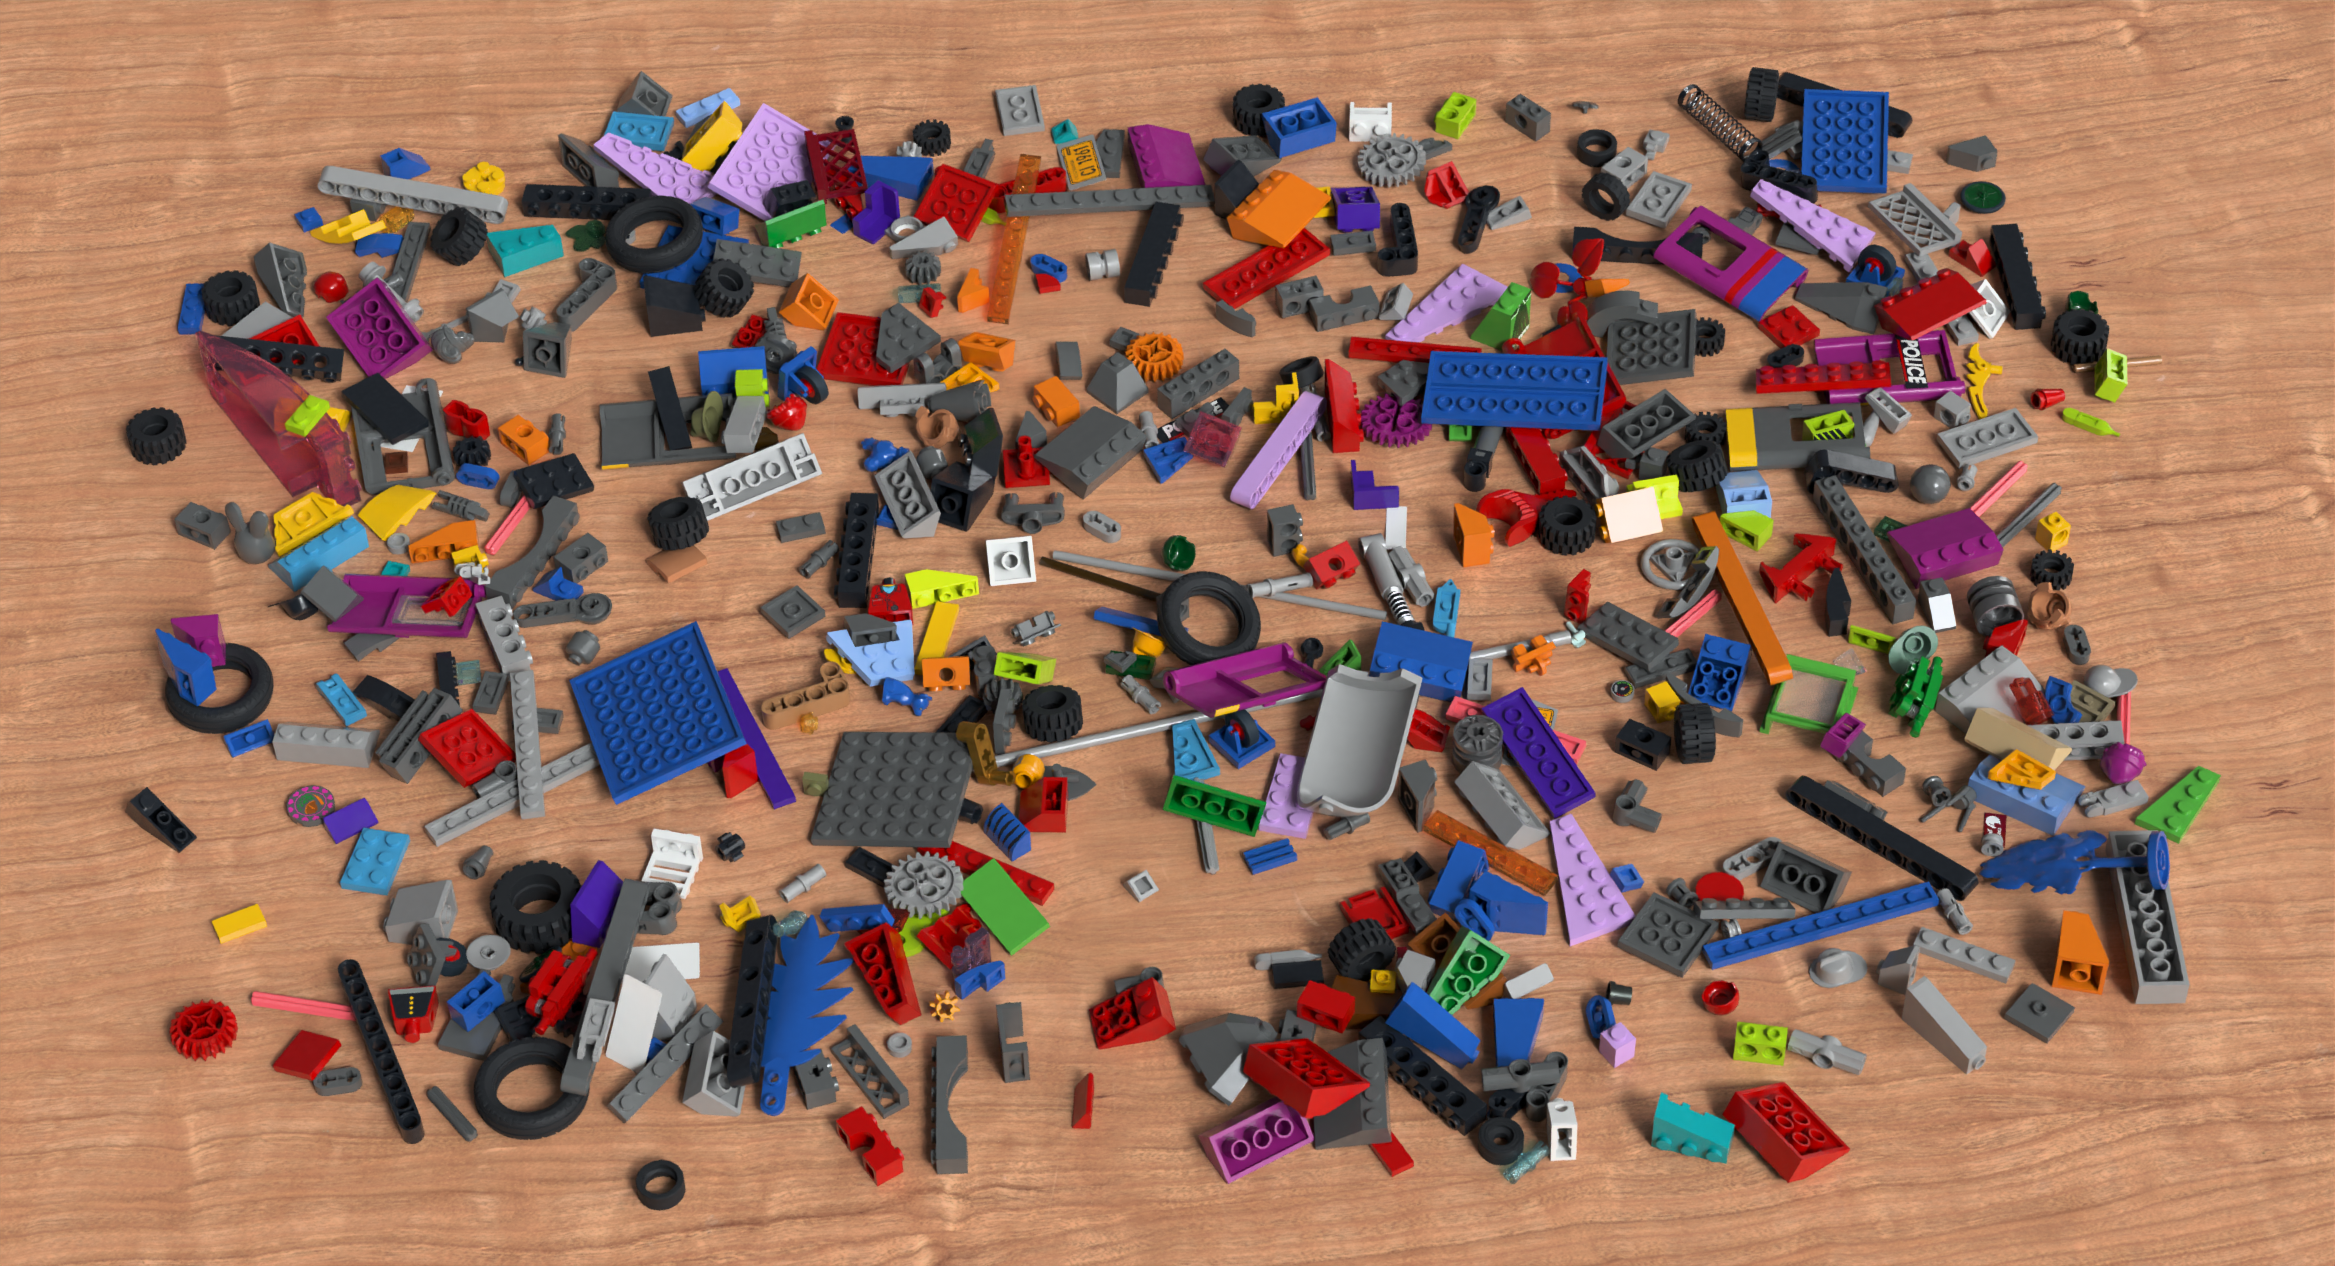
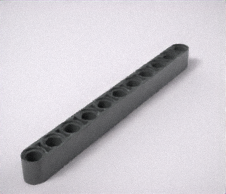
M624 879L562 1075L561 1092L586 1096L597 1064V1062L592 1060V1052L595 1045H586V1054L583 1060L577 1059L579 1035L589 999H600L616 1003L647 903L650 883Z

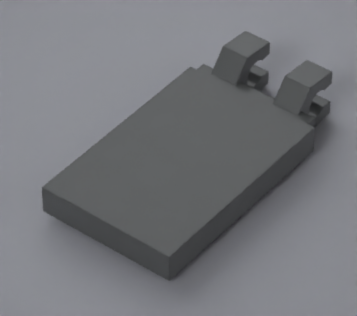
M481 969L478 973V975H480L483 971H485L488 975H491V971L485 969ZM504 974L499 982L505 1002L498 1008L514 1002L512 997L515 989V984L512 983L514 980L513 976ZM496 1009L469 1032L464 1030L453 1019H450L438 1042L439 1050L485 1061L502 1029L495 1014Z

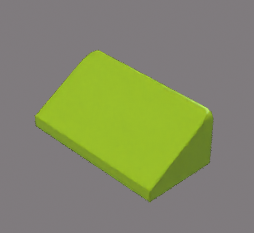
M1854 625L1850 626L1848 643L1889 654L1890 648L1897 641L1892 636Z

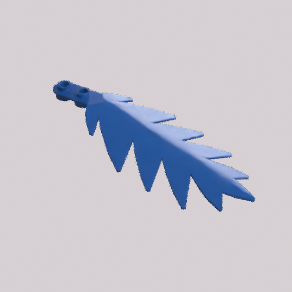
M814 915L809 916L796 939L786 935L780 936L781 952L787 966L774 965L772 986L778 992L771 991L768 1012L770 1019L767 1020L761 1067H765L760 1107L765 1114L770 1116H778L784 1111L790 1067L801 1065L821 1052L820 1049L804 1050L827 1036L847 1019L845 1014L810 1017L823 1012L853 992L852 987L817 990L844 972L855 961L853 958H847L818 965L834 948L840 935L835 933L820 938ZM779 1077L776 1082H772L774 1078ZM776 1100L773 1105H769L771 1101Z

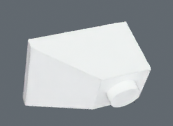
M1984 279L1971 285L1986 299L1987 304L1969 312V315L1988 338L1992 339L2009 315L2010 310L1988 281Z

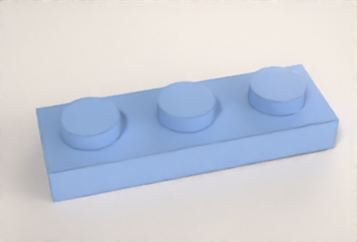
M728 88L676 110V117L685 128H689L711 115L723 101L728 103L731 109L740 106V99Z

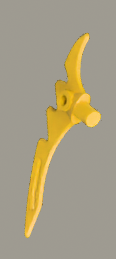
M1975 343L1971 346L1968 357L1974 363L1966 364L1974 374H1967L1966 376L1975 385L1968 388L1969 395L1979 419H1983L1988 415V409L1984 404L1982 395L1984 384L1991 374L2002 375L2003 366L1992 365V362L1985 361L1979 354V343ZM1975 395H1978L1979 403L1983 410V413L1981 412L1978 406Z

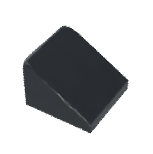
M1417 851L1404 862L1417 883L1436 873L1428 861Z

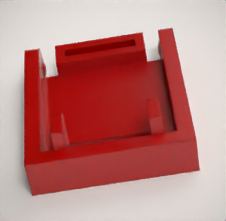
M1385 886L1379 888L1381 898H1379L1376 890L1372 889L1348 898L1349 906L1345 901L1339 902L1340 910L1349 925L1361 919L1371 918L1377 920L1384 929H1387L1385 931L1391 939L1409 933L1408 923Z

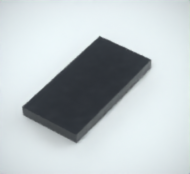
M379 373L341 391L342 397L392 445L429 426V420Z

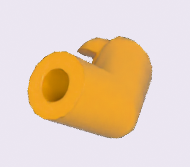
M1298 544L1296 548L1292 549L1291 555L1296 563L1304 568V564L1309 559L1305 556L1307 548L1302 544Z

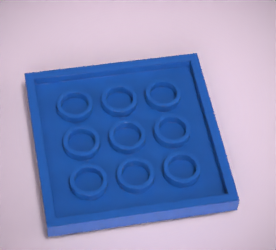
M668 225L658 247L674 240L683 228ZM703 231L701 244L690 259L673 269L663 270V272L644 273L643 276H652L695 285L697 278L714 259L717 239L748 244L749 239ZM642 276L640 280V288L644 289V280Z

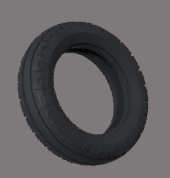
M672 196L645 197V199L635 200L616 212L608 223L605 242L610 256L619 266L637 273H658L683 264L695 254L702 241L703 225L697 211L686 201ZM667 220L676 222L683 227L681 233L674 240L660 247L645 249L633 247L626 243V238L634 229L648 222Z
M1207 571L1183 575L1166 588L1158 604L1157 624L1164 643L1173 654L1189 665L1254 650L1258 643L1261 620L1256 603L1239 583L1225 575ZM1199 595L1219 600L1232 611L1237 620V639L1228 645L1218 647L1209 646L1197 641L1182 625L1180 619L1181 603L1190 597Z
M226 643L225 665L212 667L213 671L220 669L238 670L248 675L252 681L247 693L229 705L222 707L196 706L179 696L168 675L165 686V698L170 712L185 727L207 734L232 732L237 728L240 729L247 726L248 723H252L269 705L274 688L273 675L264 658L251 648L234 643Z
M521 1038L522 1040L517 1039L499 1047L482 1063L474 1082V1101L481 1118L496 1132L506 1137L520 1140L541 1139L564 1130L578 1118L587 1103L590 1086L586 1096L564 1092L554 1104L538 1111L519 1112L504 1106L497 1098V1090L501 1081L509 1073L528 1065H546L557 1069L563 1074L571 1047L550 1038Z

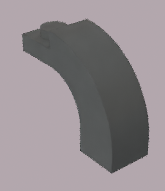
M1637 291L1610 292L1598 297L1588 306L1587 324L1593 336L1603 338L1607 327L1619 319H1635L1655 324L1658 316V303L1639 299L1640 292Z

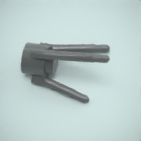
M1968 785L1961 786L1956 793L1952 794L1951 799L1946 804L1933 809L1921 819V822H1926L1942 809L1953 804L1957 809H1966L1958 828V832H1962L1971 812L1976 807L1973 803L1977 798L1975 790Z

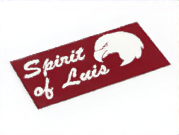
M1985 813L1984 835L1990 833L2000 835L2003 838V848H2005L2007 815Z

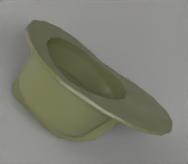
M711 391L707 395L704 406L692 413L691 435L693 437L708 438L711 442L718 440L723 416V402L718 392Z

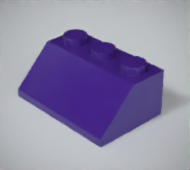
M597 861L571 903L572 942L600 948L606 939L623 885V881L603 861Z

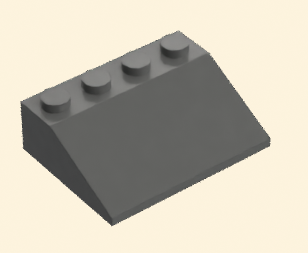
M1093 406L1036 453L1034 457L1084 500L1142 451L1147 435L1132 422Z
M1383 1038L1358 1040L1328 1051L1333 1057L1369 1081L1370 1086L1326 1115L1314 1116L1316 1150L1392 1142L1387 1052Z

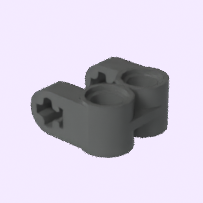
M953 338L941 343V354L934 361H932L927 353H922L914 358V376L919 383H940L962 368L961 350Z
M648 882L650 883V889L646 905L652 906H650L649 911L643 912L637 934L668 935L676 929V915L682 908L678 889L671 882Z

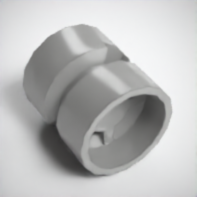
M1116 249L1105 250L1102 254L1098 252L1085 254L1086 269L1090 281L1102 279L1103 275L1107 278L1120 276L1119 259Z

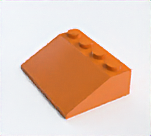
M1273 170L1227 217L1232 237L1237 240L1285 248L1331 198L1328 194L1290 172Z

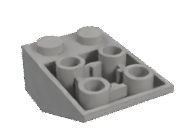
M663 954L659 961L653 964L651 974L643 983L662 993L652 1038L655 1037L668 1043L692 1018L697 1009L694 991L669 957Z

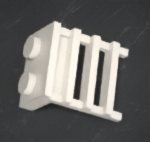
M1350 102L1349 142H1369V140L1376 142L1377 136L1383 139L1385 134L1391 137L1392 103H1388L1387 108H1354V102Z
M653 829L651 834L653 853L641 881L670 882L649 878L653 876L685 882V884L671 882L676 885L678 892L681 893L680 898L685 899L690 893L691 883H694V876L699 870V863L703 860L700 837L669 830ZM654 865L663 866V867H668V868H674V869H680V870H685V871H690V872H689V873H686V872H680V871H675V870L663 869V868L654 867Z

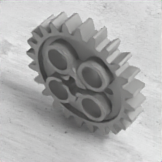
M1396 133L1392 137L1385 134L1383 139L1377 136L1376 142L1369 140L1370 145L1364 144V150L1359 151L1358 168L1361 171V176H1365L1366 181L1371 180L1373 185L1379 182L1380 187L1384 184H1387L1388 188L1392 184L1399 187L1400 182L1407 185L1408 179L1415 181L1414 176L1420 177V171H1424V165H1426L1423 145H1419L1418 140L1412 142L1411 136L1405 139L1404 134L1400 137H1396Z
M929 851L923 857H921L919 852L916 853V858L907 855L908 861L905 862L899 859V866L892 865V872H887V879L884 880V889L888 903L892 904L893 910L899 909L901 915L908 911L909 918H912L914 914H918L919 919L923 917V914H927L931 918L933 912L940 916L941 909L949 911V904H957L956 898H961V891L964 890L960 867H955L954 860L948 862V856L940 859L939 853H936L933 857H930Z

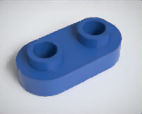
M1462 899L1455 908V917L1461 925L1490 941L1495 933L1493 923L1477 902L1471 899Z
M1600 995L1592 997L1586 1006V1014L1592 1036L1600 1040V1033L1616 1025L1611 1002Z

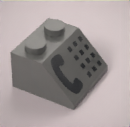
M1426 760L1399 768L1398 799L1417 832L1423 830L1434 808V797L1437 796L1435 788L1437 774L1433 767L1430 768Z

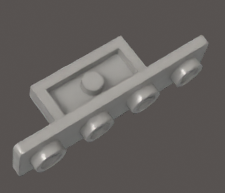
M926 383L858 387L859 409L880 408V415H885L886 417H896L899 414L915 416L921 406H928V400L931 399L933 394L946 391V384Z

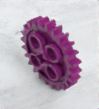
M1385 393V398L1377 396L1376 401L1370 399L1369 405L1365 404L1364 410L1361 411V425L1363 431L1366 432V437L1372 436V442L1379 440V445L1388 443L1389 448L1392 444H1396V447L1400 448L1401 444L1409 447L1410 442L1417 445V439L1424 441V436H1429V431L1432 430V424H1422V399L1414 401L1413 398L1402 406L1397 403L1395 395L1390 397L1387 393ZM1398 409H1400V414L1398 415V418H1397V412H1398ZM1397 419V427L1396 430L1393 432V426H1395Z

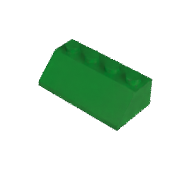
M1173 774L1163 810L1255 837L1267 802Z

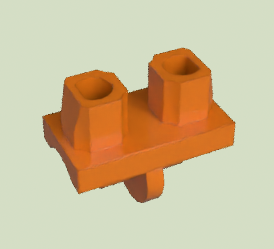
M1539 635L1530 641V645L1533 648L1530 652L1526 650L1523 644L1512 648L1511 654L1515 661L1513 664L1515 672L1528 667L1529 673L1536 671L1542 676L1547 672L1546 666L1551 664L1549 657L1553 655L1552 650L1556 646L1553 641L1548 643L1542 635Z

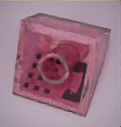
M1200 411L1184 452L1225 468L1240 439L1242 427Z

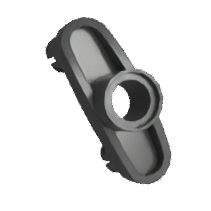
M1053 492L1049 497L1050 504L1018 505L1019 496L1012 493V499H1010V493H1008L1004 498L1005 505L1002 508L1001 515L1005 523L1022 526L1025 532L1036 534L1041 531L1042 526L1057 524L1064 519V496L1062 493L1057 492V498H1055V492Z

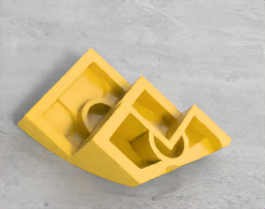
M363 209L310 231L312 237L318 240L342 244L385 229L386 226L383 220L371 225Z
M395 485L381 492L368 502L359 512L358 516L382 540L387 541L388 537L395 533L400 524L407 526L419 508L425 510L437 493L426 489Z

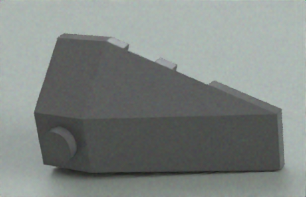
M1867 282L1801 283L1795 301L1815 311L1822 310L1829 314V318L1835 321L1839 319L1847 323L1846 327L1852 330L1874 335L1879 323L1874 306L1881 303V300L1886 297L1887 287Z

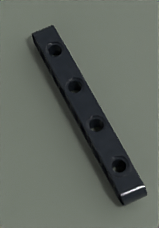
M772 914L750 919L746 925L727 1065V1078L732 1088L757 1083L760 1078L778 937V924Z

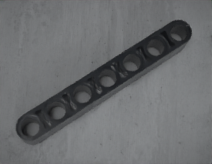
M1784 72L1779 76L1777 98L1804 107V89H1840ZM1889 106L1888 135L1901 138L1912 124V116L1906 111Z

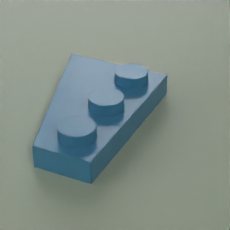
M1195 719L1172 725L1175 775L1192 780L1196 777L1205 780L1219 776L1220 768Z

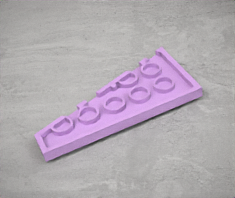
M609 132L594 144L596 152L643 189H651L652 196H672L690 204L705 196L713 198L717 194L707 188L713 178L709 171L697 170L692 168L691 164L663 153L661 155L656 154L645 146L643 148L633 145L631 141Z
M1760 179L1751 192L1750 197L1768 211L1778 213L1780 215L1779 219L1784 223L1789 222L1795 226L1794 231L1818 249H1824L1830 253L1829 257L1833 261L1839 260L1843 263L1844 269L1848 272L1851 271L1858 261L1860 252L1870 245L1874 239L1875 232L1791 194L1789 191L1776 187L1770 182Z
M1462 264L1419 303L1405 319L1392 328L1385 335V340L1420 343L1424 341L1426 336L1432 333L1438 334L1443 332L1444 327L1449 325L1455 326L1480 314L1482 309L1488 306L1493 307L1508 287Z
M1569 814L1551 820L1549 828L1555 853L1556 869L1559 876L1558 881L1562 904L1565 911L1569 945L1573 946L1629 926L1636 917L1573 815Z

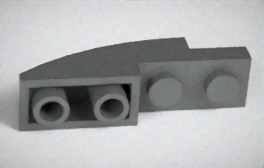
M1401 858L1379 864L1378 869L1388 893L1405 918L1409 928L1417 936L1432 924L1436 917L1420 895L1418 883Z

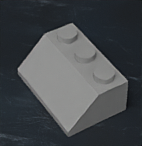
M714 1030L694 1042L682 1103L703 1115L737 1117L741 1113L746 1086L737 1088L730 1086L727 1078L730 1040Z

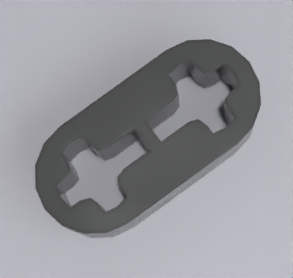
M515 470L511 471L501 491L500 504L502 506L513 508L522 493L520 486L513 476Z
M2067 626L2063 634V643L2068 658L2073 664L2084 665L2088 663L2091 654L2086 633L2081 626Z
M346 1067L321 1071L313 1080L318 1095L331 1096L355 1092L361 1088L363 1081L361 1073L357 1068ZM328 1081L327 1085L322 1086L323 1082Z

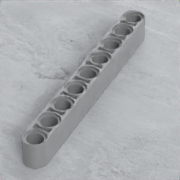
M325 166L322 169L317 185L318 189L325 194L442 215L447 214L449 210H453L456 207H464L482 221L493 224L504 222L508 208V201L498 195L335 166Z

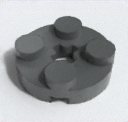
M766 332L764 336L758 339L754 346H764L767 372L779 374L780 367L784 363L790 362L797 355V345L794 341L772 332ZM773 352L778 353L777 357L773 355Z

